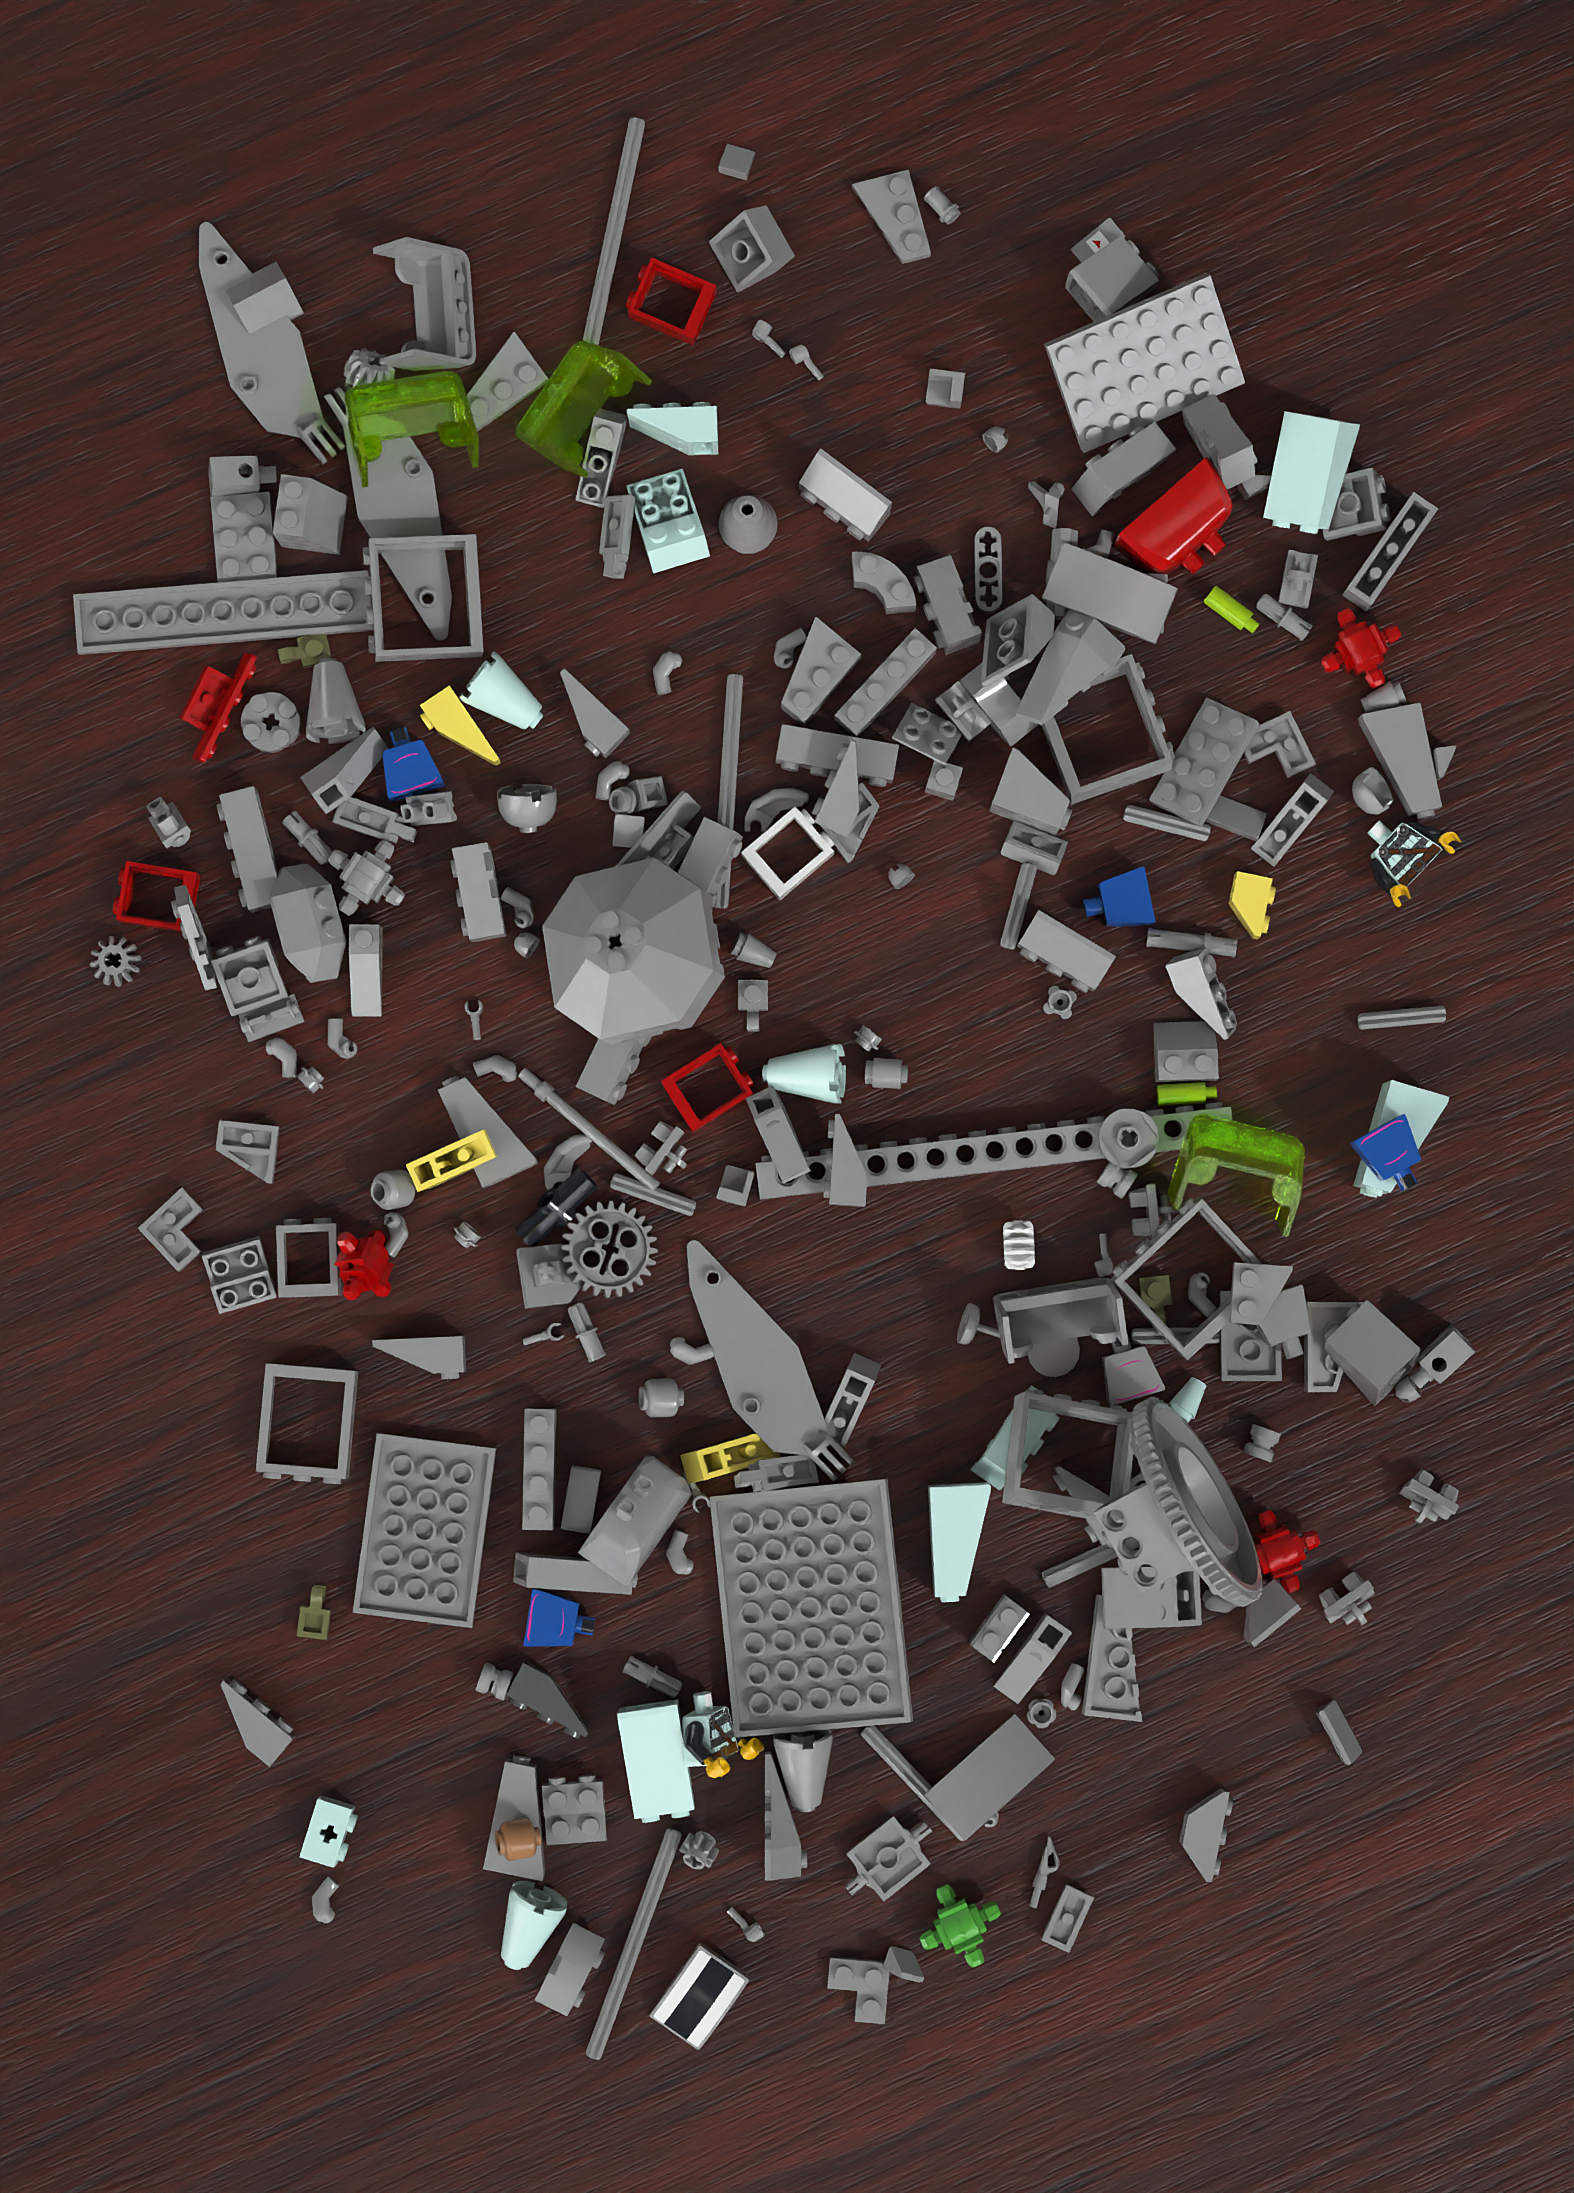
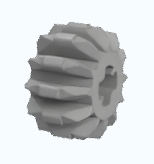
M363 348L361 351L354 350L352 355H350L349 360L346 361L343 375L346 377V383L353 385L354 391L359 390L363 395L369 393L376 397L378 394L385 395L386 391L389 390L395 378L396 370L391 366L381 365V358H385V354L380 355L375 350L371 352Z
M109 936V946L100 940L98 945L102 951H91V954L98 957V960L91 961L89 964L92 968H99L94 973L95 978L99 979L104 976L103 983L108 986L114 978L115 985L121 987L122 977L128 982L133 981L132 976L129 974L130 970L139 973L140 968L134 966L133 962L141 961V956L131 955L136 951L137 947L134 944L127 946L128 939L122 937L117 944L116 938ZM113 955L122 957V960H118L121 962L119 967L109 965V963L113 962L110 960Z

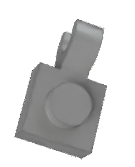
M738 980V1011H747V1032H759V1011H768V980Z

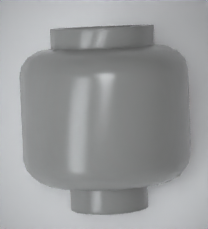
M389 1170L376 1175L371 1185V1196L382 1209L402 1208L408 1206L413 1201L416 1187L406 1170Z
M672 1378L648 1379L644 1386L639 1388L640 1410H645V1413L651 1418L672 1417L677 1413L679 1406L684 1404L683 1389L678 1388L676 1381Z

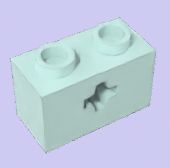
M321 1795L317 1799L299 1857L332 1868L337 1865L338 1861L343 1862L349 1844L344 1843L347 1831L353 1832L358 1815L353 1814L355 1806ZM330 1825L334 1826L333 1832L337 1834L331 1840L327 1839V1832L323 1831V1829H327Z

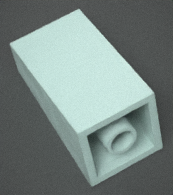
M1284 411L1263 518L1272 519L1273 526L1290 528L1291 523L1301 525L1300 531L1317 534L1318 529H1329L1360 424Z
M1394 1080L1385 1082L1381 1087L1369 1132L1405 1114L1419 1149L1446 1107L1449 1097ZM1361 1159L1353 1186L1361 1188L1360 1194L1377 1198V1196L1381 1197L1382 1194L1391 1193L1397 1182L1393 1176L1384 1181H1379Z
M988 1482L928 1485L933 1594L935 1597H940L941 1602L959 1601V1596H966L991 1492V1486Z
M679 1699L619 1708L617 1717L634 1819L641 1818L642 1823L660 1820L659 1815L671 1814L672 1818L689 1816V1811L695 1809L690 1770L689 1767H685Z

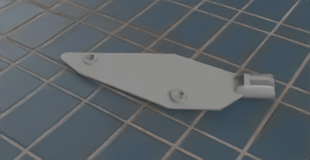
M209 222L202 223L199 227V269L230 387L267 432L301 438L318 460L325 464L327 460L312 442L314 439L320 443L331 458L336 455V452L322 435L324 431L340 450L346 446L323 419L300 331L285 315L248 334L226 290L254 275L215 227ZM220 258H227L225 264H218Z
M347 383L344 384L345 390L355 404L356 409L340 387L334 390L335 396L346 415H344L330 393L325 395L324 398L344 429L357 516L370 538L443 536L433 471L403 424L369 412L353 390V387ZM445 550L381 553L434 638L438 641L445 640L448 636L452 601ZM429 595L433 598V602L425 604L422 598Z
M696 1240L690 1241L687 1244L690 1288L732 1408L774 1452L809 1456L834 1482L837 1476L818 1456L823 1453L842 1474L846 1471V1468L831 1454L827 1447L831 1444L837 1453L850 1465L855 1461L829 1433L798 1346L700 1242ZM712 1273H716L719 1276L716 1284L708 1282V1276Z

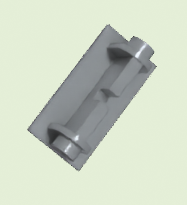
M295 994L238 1014L241 1029L245 1033L248 1042L304 1022Z

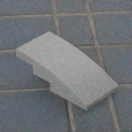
M1063 543L1042 599L1072 611L1094 617L1106 627L1156 644L1178 589L1127 566Z
M1014 1714L924 1796L961 1838L966 1841L1047 1768L1055 1758L1017 1715Z

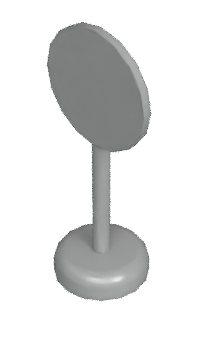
M969 1303L963 1312L959 1324L957 1343L969 1344L973 1340L976 1331L1000 1338L999 1330L979 1324L980 1309L977 1305ZM1077 1338L1034 1344L1033 1349L1027 1351L1029 1363L1037 1372L1049 1377H1058L1067 1374L1075 1367L1079 1359L1080 1346Z

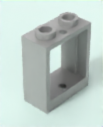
M314 1218V1224L302 1225V1219L284 1220V1225L276 1226L278 1298L342 1295L341 1278L339 1276L340 1267L334 1265L340 1252L337 1244V1238L340 1234L339 1224L332 1223L331 1218ZM329 1232V1284L288 1285L286 1233Z

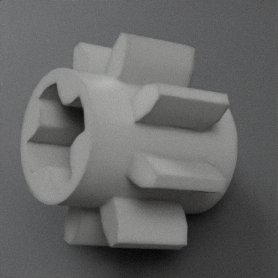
M703 1831L696 1832L695 1836L689 1833L679 1849L680 1852L685 1853L683 1856L684 1862L689 1867L698 1870L702 1869L704 1865L710 1868L719 1853V1849L714 1848L716 1844L715 1839Z

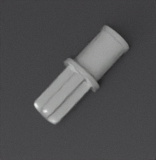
M1264 594L1257 602L1256 608L1274 620L1278 628L1282 626L1299 638L1300 641H1303L1309 630L1313 627L1312 624L1307 623L1293 613L1291 607L1287 609L1268 594Z
M297 811L292 812L293 816L289 814L282 824L298 839V845L300 847L304 846L319 864L327 863L333 852L317 835V829H312Z
M578 1303L569 1307L568 1313L578 1334L575 1337L580 1339L588 1357V1362L590 1363L606 1356L596 1333L598 1328H594L585 1305Z
M632 1655L622 1672L645 1683L646 1688L651 1686L672 1698L678 1695L682 1687L681 1681L659 1671L658 1666L654 1668L634 1658Z

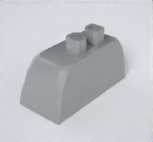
M645 1456L578 1553L622 1585H629L692 1494L688 1482L656 1457Z

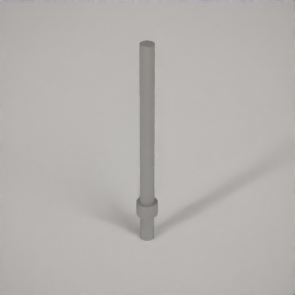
M527 1068L521 1071L518 1077L535 1091L534 1095L542 1102L547 1101L649 1190L654 1192L660 1182L553 1092L555 1089L549 1083L539 1080Z

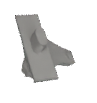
M1029 482L1028 489L1043 508V524L1056 529L1059 499L1065 490L1064 486L1055 482L1049 489V492H1047L1036 482Z

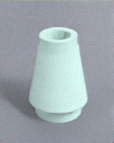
M1191 1377L1169 1402L1170 1407L1187 1424L1191 1419H1195L1206 1388L1203 1382L1194 1377Z

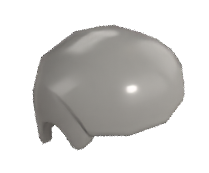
M1370 767L1354 779L1352 793L1359 808L1366 813L1375 815L1389 809V805L1393 802V797L1379 771L1374 767Z

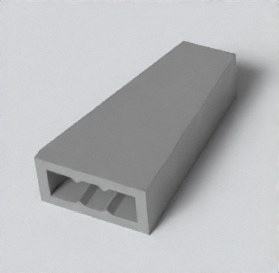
M1421 703L1362 714L1358 718L1359 725L1407 815H1417L1418 820L1435 816L1434 811H1438L1442 807Z
M457 1075L442 1082L444 1087L438 1089V1092L460 1140L485 1129L497 1155L496 1158L474 1168L482 1188L485 1189L539 1164L536 1157L465 1077L460 1079Z
M516 1552L513 1582L527 1588L632 1595V1588H635L637 1585L638 1574H636L629 1585L624 1586L586 1558Z
M513 1755V1759L507 1758L504 1764L483 1869L543 1881L545 1862L537 1764L530 1763L531 1758ZM527 1818L531 1821L533 1827H539L541 1845L537 1846L533 1857L508 1861L503 1855L498 1854L495 1831H499L500 1825L506 1821Z

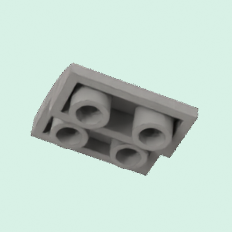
M260 1236L202 1253V1259L211 1283L210 1288L219 1314L277 1297Z

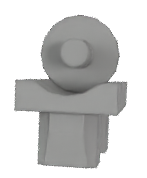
M1288 550L1278 603L1308 608L1318 555Z
M959 681L935 699L936 703L956 725L968 742L992 723Z
M452 791L405 797L407 804L401 805L404 823L410 822L411 826L456 821L457 816L453 811Z
M158 797L146 806L152 815L148 819L166 848L170 846L180 847L189 840L191 830L173 802L167 805L162 797Z
M660 1121L651 1133L664 1143L658 1152L643 1144L635 1154V1157L646 1167L644 1170L652 1176L666 1157L669 1158V1161L663 1169L668 1173H671L676 1165L684 1169L687 1164L681 1158L687 1149L680 1144L674 1154L671 1152L684 1134V1131L677 1126L674 1129L672 1126Z
M1155 1184L1144 1185V1188L1128 1192L1130 1208L1146 1206L1147 1218L1132 1219V1231L1135 1236H1149V1239H1153L1158 1234L1156 1229L1160 1226L1158 1214L1162 1215L1163 1223L1167 1219L1171 1220L1170 1213L1179 1212L1178 1206H1169L1168 1195L1159 1196L1161 1207L1158 1208Z
M1422 1469L1402 1487L1399 1494L1411 1500L1409 1508L1417 1512L1414 1519L1416 1522L1422 1523L1425 1518L1435 1522L1438 1516L1447 1520L1451 1514L1456 1513L1459 1507L1455 1503L1459 1491L1448 1484L1442 1485L1438 1493L1433 1491L1429 1487L1434 1477Z
M1354 1571L1342 1580V1583L1349 1591L1347 1595L1340 1599L1332 1587L1319 1595L1325 1609V1617L1330 1624L1340 1617L1343 1618L1347 1625L1356 1619L1361 1625L1367 1623L1363 1614L1372 1609L1368 1601L1359 1607L1357 1606L1375 1594L1373 1591L1374 1587L1369 1580L1365 1582Z

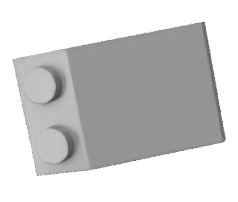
M1033 594L986 619L981 684L984 687L1030 663L1053 637L1055 614Z

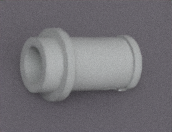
M938 186L933 187L924 196V201L940 216L939 220L941 222H946L949 225L961 213L958 210V204H953L940 191Z

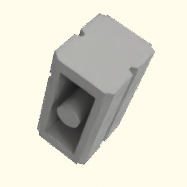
M1003 1594L969 1640V1644L992 1662H995L1002 1653V1648L1007 1646L1030 1613Z

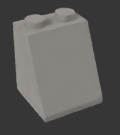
M1122 235L1073 268L1068 274L1065 285L1066 290L1093 322L1140 302L1157 288L1159 282L1157 278L1159 276L1158 272L1149 262L1146 264L1138 256L1140 252L1131 240L1126 241Z
M281 474L273 534L281 547L340 555L348 496L311 478Z
M1012 748L989 812L1056 836L1059 829L1065 830L1072 810L1067 808L1070 800L1019 750Z
M1366 1300L1361 1306L1357 1303L1348 1311L1345 1316L1347 1320L1341 1326L1335 1324L1326 1333L1324 1350L1369 1401L1376 1406L1417 1365L1420 1348L1372 1303Z

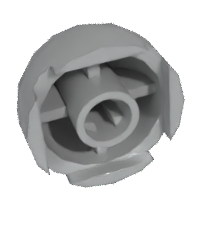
M522 784V788H518L513 791V785L502 787L497 790L499 812L508 824L519 827L520 832H536L537 826L545 825L556 811L557 789L552 790V786L544 784Z

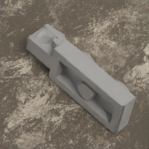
M614 495L605 497L599 554L603 555V562H605L603 576L613 579H624L626 562L629 558L635 504L634 496Z
M350 797L337 807L332 821L334 824L395 844L398 838L414 843L418 832L414 828L403 825V818L398 813Z
M806 1455L758 1460L748 1465L749 1471L738 1472L737 1475H734L736 1488L752 1486L753 1492L804 1487L819 1483L815 1462Z

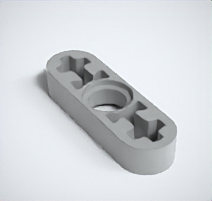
M993 527L981 528L976 533L974 539L975 605L984 614L995 613L1002 603L1001 535ZM985 534H990V538L996 540V543L991 544L990 555L997 554V558L993 556L979 558V554L985 555V544L979 541L984 539ZM984 563H992L995 565L997 573L992 578H985L980 574V566ZM979 583L984 585L997 583V587H991L992 598H997V601H994L991 607H986V602L980 600V598L985 597L986 586L980 587Z

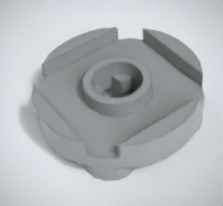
M266 692L253 696L250 702L246 704L241 715V728L245 738L255 748L264 752L274 753L288 747L298 738L301 730V717L296 706L288 697L275 692ZM275 715V720L279 721V725L273 726L272 730H267V725L263 723L264 718Z
M1120 1109L1113 1112L1103 1121L1098 1132L1099 1148L1103 1156L1110 1163L1120 1168H1136L1147 1163L1154 1156L1159 1138L1157 1126L1148 1114L1139 1110ZM1125 1130L1128 1133L1134 1132L1136 1134V1137L1133 1139L1135 1145L1132 1147L1129 1144L1123 1145L1120 1141L1123 1139L1121 1133Z

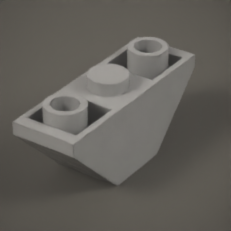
M1223 1788L1218 1789L1185 1811L1179 1840L1202 1877L1208 1882H1212L1213 1875L1218 1876L1220 1871L1221 1858L1217 1857L1219 1845L1224 1846L1226 1841L1227 1828L1223 1827L1225 1815L1230 1816L1233 1805V1798H1230L1228 1790Z

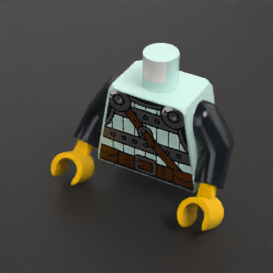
M1379 820L1367 832L1379 844L1370 855L1375 883L1392 897L1395 906L1400 907L1401 902L1398 897L1405 895L1408 899H1411L1407 886L1442 850L1440 846H1443L1449 854H1453L1455 850L1449 846V843L1451 841L1461 843L1460 838L1454 832L1445 833L1435 827L1414 822L1407 824L1402 822L1391 832Z
M705 1691L693 1694L695 1710L682 1718L685 1767L707 1766V1774L712 1778H717L730 1771V1766L725 1758L737 1752L738 1746L741 1747V1755L746 1760H751L759 1755L764 1749L762 1742L757 1738H752L748 1742L744 1737L734 1738V1729L729 1709L726 1706H713L711 1692Z

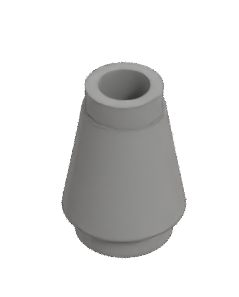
M1389 681L1360 699L1365 713L1400 707V705L1407 703L1399 681L1393 683Z
M740 932L735 939L730 954L736 956V960L770 968L777 952L772 951V949L750 933L745 935Z

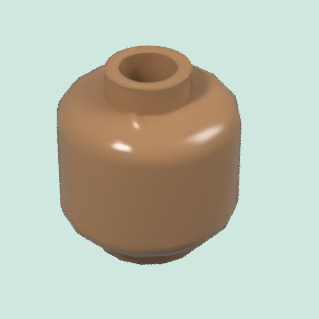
M527 1818L502 1823L499 1831H495L498 1854L503 1855L508 1861L533 1857L537 1846L541 1845L539 1827H533V1824Z

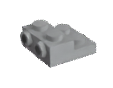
M1373 468L1345 474L1329 529H1323L1324 539L1329 541L1353 534L1363 536L1387 530L1386 522L1391 521V514L1388 504H1383L1381 493L1386 492V485L1382 475L1378 476V473Z
M261 936L252 937L244 941V947L236 950L233 949L232 945L216 950L217 956L211 959L231 1017L288 997L269 938L262 940Z
M590 1774L578 1776V1781L566 1782V1777L548 1778V1783H543L542 1796L547 1845L607 1841L603 1779H596V1775Z

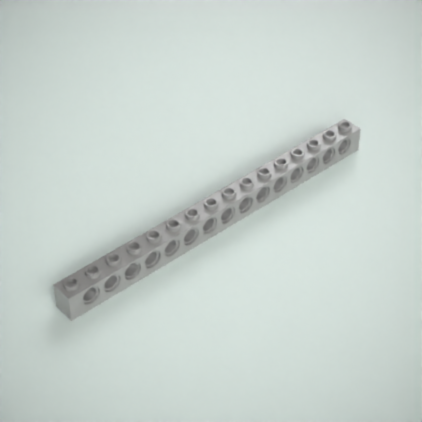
M1223 1102L1205 1104V1110L1194 1111L1193 1106L1175 1108L1176 1113L1165 1115L1163 1109L1146 1111V1114L1153 1119L1158 1129L1159 1138L1155 1153L1235 1143L1231 1107H1223ZM1104 1116L1086 1118L1087 1124L1075 1125V1120L1057 1122V1127L1047 1129L1045 1123L1027 1125L1028 1131L1016 1132V1127L998 1129V1134L988 1136L986 1135V1130L968 1132L969 1138L957 1139L956 1134L940 1135L939 1141L927 1143V1137L909 1139L910 1145L898 1146L897 1141L879 1143L880 1148L868 1150L867 1144L855 1145L854 1147L867 1174V1187L1106 1159L1099 1148L1098 1132L1105 1118ZM1199 1117L1206 1119L1209 1123V1130L1206 1134H1200L1194 1129V1121ZM1174 1121L1178 1124L1180 1131L1177 1137L1172 1138L1166 1135L1164 1131L1166 1122ZM1126 1130L1121 1133L1123 1135V1139L1120 1140L1123 1145L1129 1144L1131 1147L1134 1146L1133 1139L1136 1137L1134 1132L1128 1133ZM1083 1131L1090 1135L1091 1144L1089 1147L1081 1148L1076 1144L1075 1136L1078 1132ZM1056 1135L1060 1138L1062 1145L1059 1151L1052 1152L1047 1149L1045 1141L1048 1136ZM1024 1138L1031 1142L1032 1151L1030 1154L1021 1155L1017 1152L1016 1143L1019 1139ZM997 1142L1001 1145L1003 1152L1000 1158L993 1159L987 1155L986 1147L989 1143ZM965 1145L972 1149L973 1158L971 1161L962 1162L957 1158L956 1152L960 1146ZM833 1148L820 1150L821 1155L809 1157L808 1151L803 1152L808 1166L814 1163L824 1166L825 1176L819 1180L812 1179L807 1172L795 1178L793 1182L783 1184L778 1177V1171L771 1156L761 1157V1162L756 1163L760 1200L824 1192L825 1180H831V1168H826L827 1150H833ZM932 1149L940 1150L944 1157L942 1164L938 1166L931 1165L927 1161L928 1151ZM909 1153L913 1156L914 1164L910 1169L899 1167L897 1164L899 1154ZM873 1156L881 1157L885 1164L884 1169L879 1173L871 1172L867 1166L869 1158Z

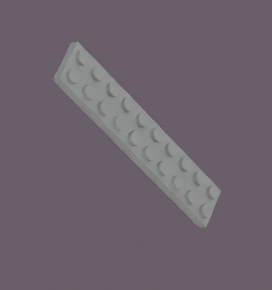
M369 570L73 594L77 653L79 655L303 637L314 634L328 635L373 631V624H367L366 606H372L371 595L365 594V577H370Z

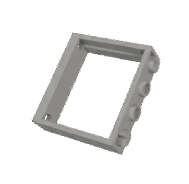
M476 534L369 538L368 547L363 548L364 565H369L370 577H365V594L371 595L372 606H366L367 624H373L374 636H368L369 653H375V662L482 657L484 650ZM463 550L469 646L384 650L378 553Z
M1132 654L1120 658L1108 674L1104 677L1099 675L1090 682V686L1126 674L1158 760L1080 787L1053 716L1041 727L1071 805L1172 770L1173 759H1176L1171 742H1165L1162 734L1166 731L1160 715L1155 716L1152 708L1155 705L1152 691L1150 688L1145 690L1142 679H1145L1143 668H1141L1139 662L1135 663Z
M1197 1197L1194 1200L1191 1198L1186 1200L1178 1208L1180 1213L1172 1221L1170 1219L1165 1220L1156 1229L1158 1234L1151 1241L1146 1239L1134 1250L1136 1255L1129 1262L1124 1260L1118 1264L1112 1271L1115 1275L1110 1279L1178 1354L1186 1360H1189L1229 1322L1231 1296L1181 1342L1125 1280L1197 1212L1245 1263L1262 1264L1204 1200Z
M1026 1389L1025 1392L1014 1398L1002 1503L1098 1521L1094 1512L1104 1503L1020 1488L1028 1411L1030 1408L1117 1425L1109 1501L1128 1492L1130 1488L1133 1452L1130 1447V1443L1133 1442L1131 1435L1133 1413L1127 1412V1409L1119 1405H1112L1110 1408L1101 1407L1100 1402L1094 1400H1082L1081 1403L1071 1401L1072 1397L1068 1395L1055 1394L1054 1397L1043 1395L1044 1392L1042 1390L1032 1391ZM1111 1510V1517L1115 1522L1124 1521V1515L1121 1511Z

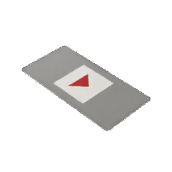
M1108 218L1072 247L1071 251L1082 263L1121 235L1125 238V235L1113 220Z

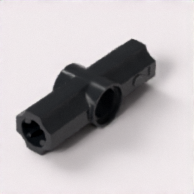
M578 1168L557 1189L551 1188L539 1198L536 1209L515 1227L516 1233L528 1246L535 1247L556 1226L558 1228L563 1227L571 1221L576 1213V1208L598 1188L597 1184L583 1169Z

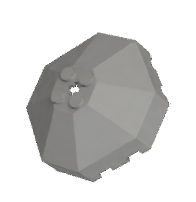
M654 857L575 876L542 926L554 1008L600 1040L611 1045L624 1043V1040L637 1037L642 1039L663 1034V1031L676 1028L682 1030L692 1027L725 978L724 968L720 964L718 954L720 943L717 925L713 922L711 910L714 907L712 895ZM620 934L622 946L620 948L615 946L611 950L612 943L609 941V938L611 936L617 937Z

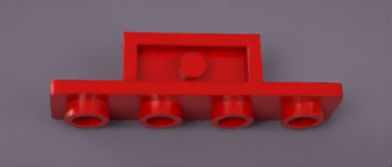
M244 653L231 678L205 665L179 719L204 731L192 759L204 763L206 759H210L213 756L217 747L215 741L219 733L224 732L230 721L228 715L232 707L240 702L243 696V690L241 689L246 679L249 680L256 670L255 661L257 657L255 655Z

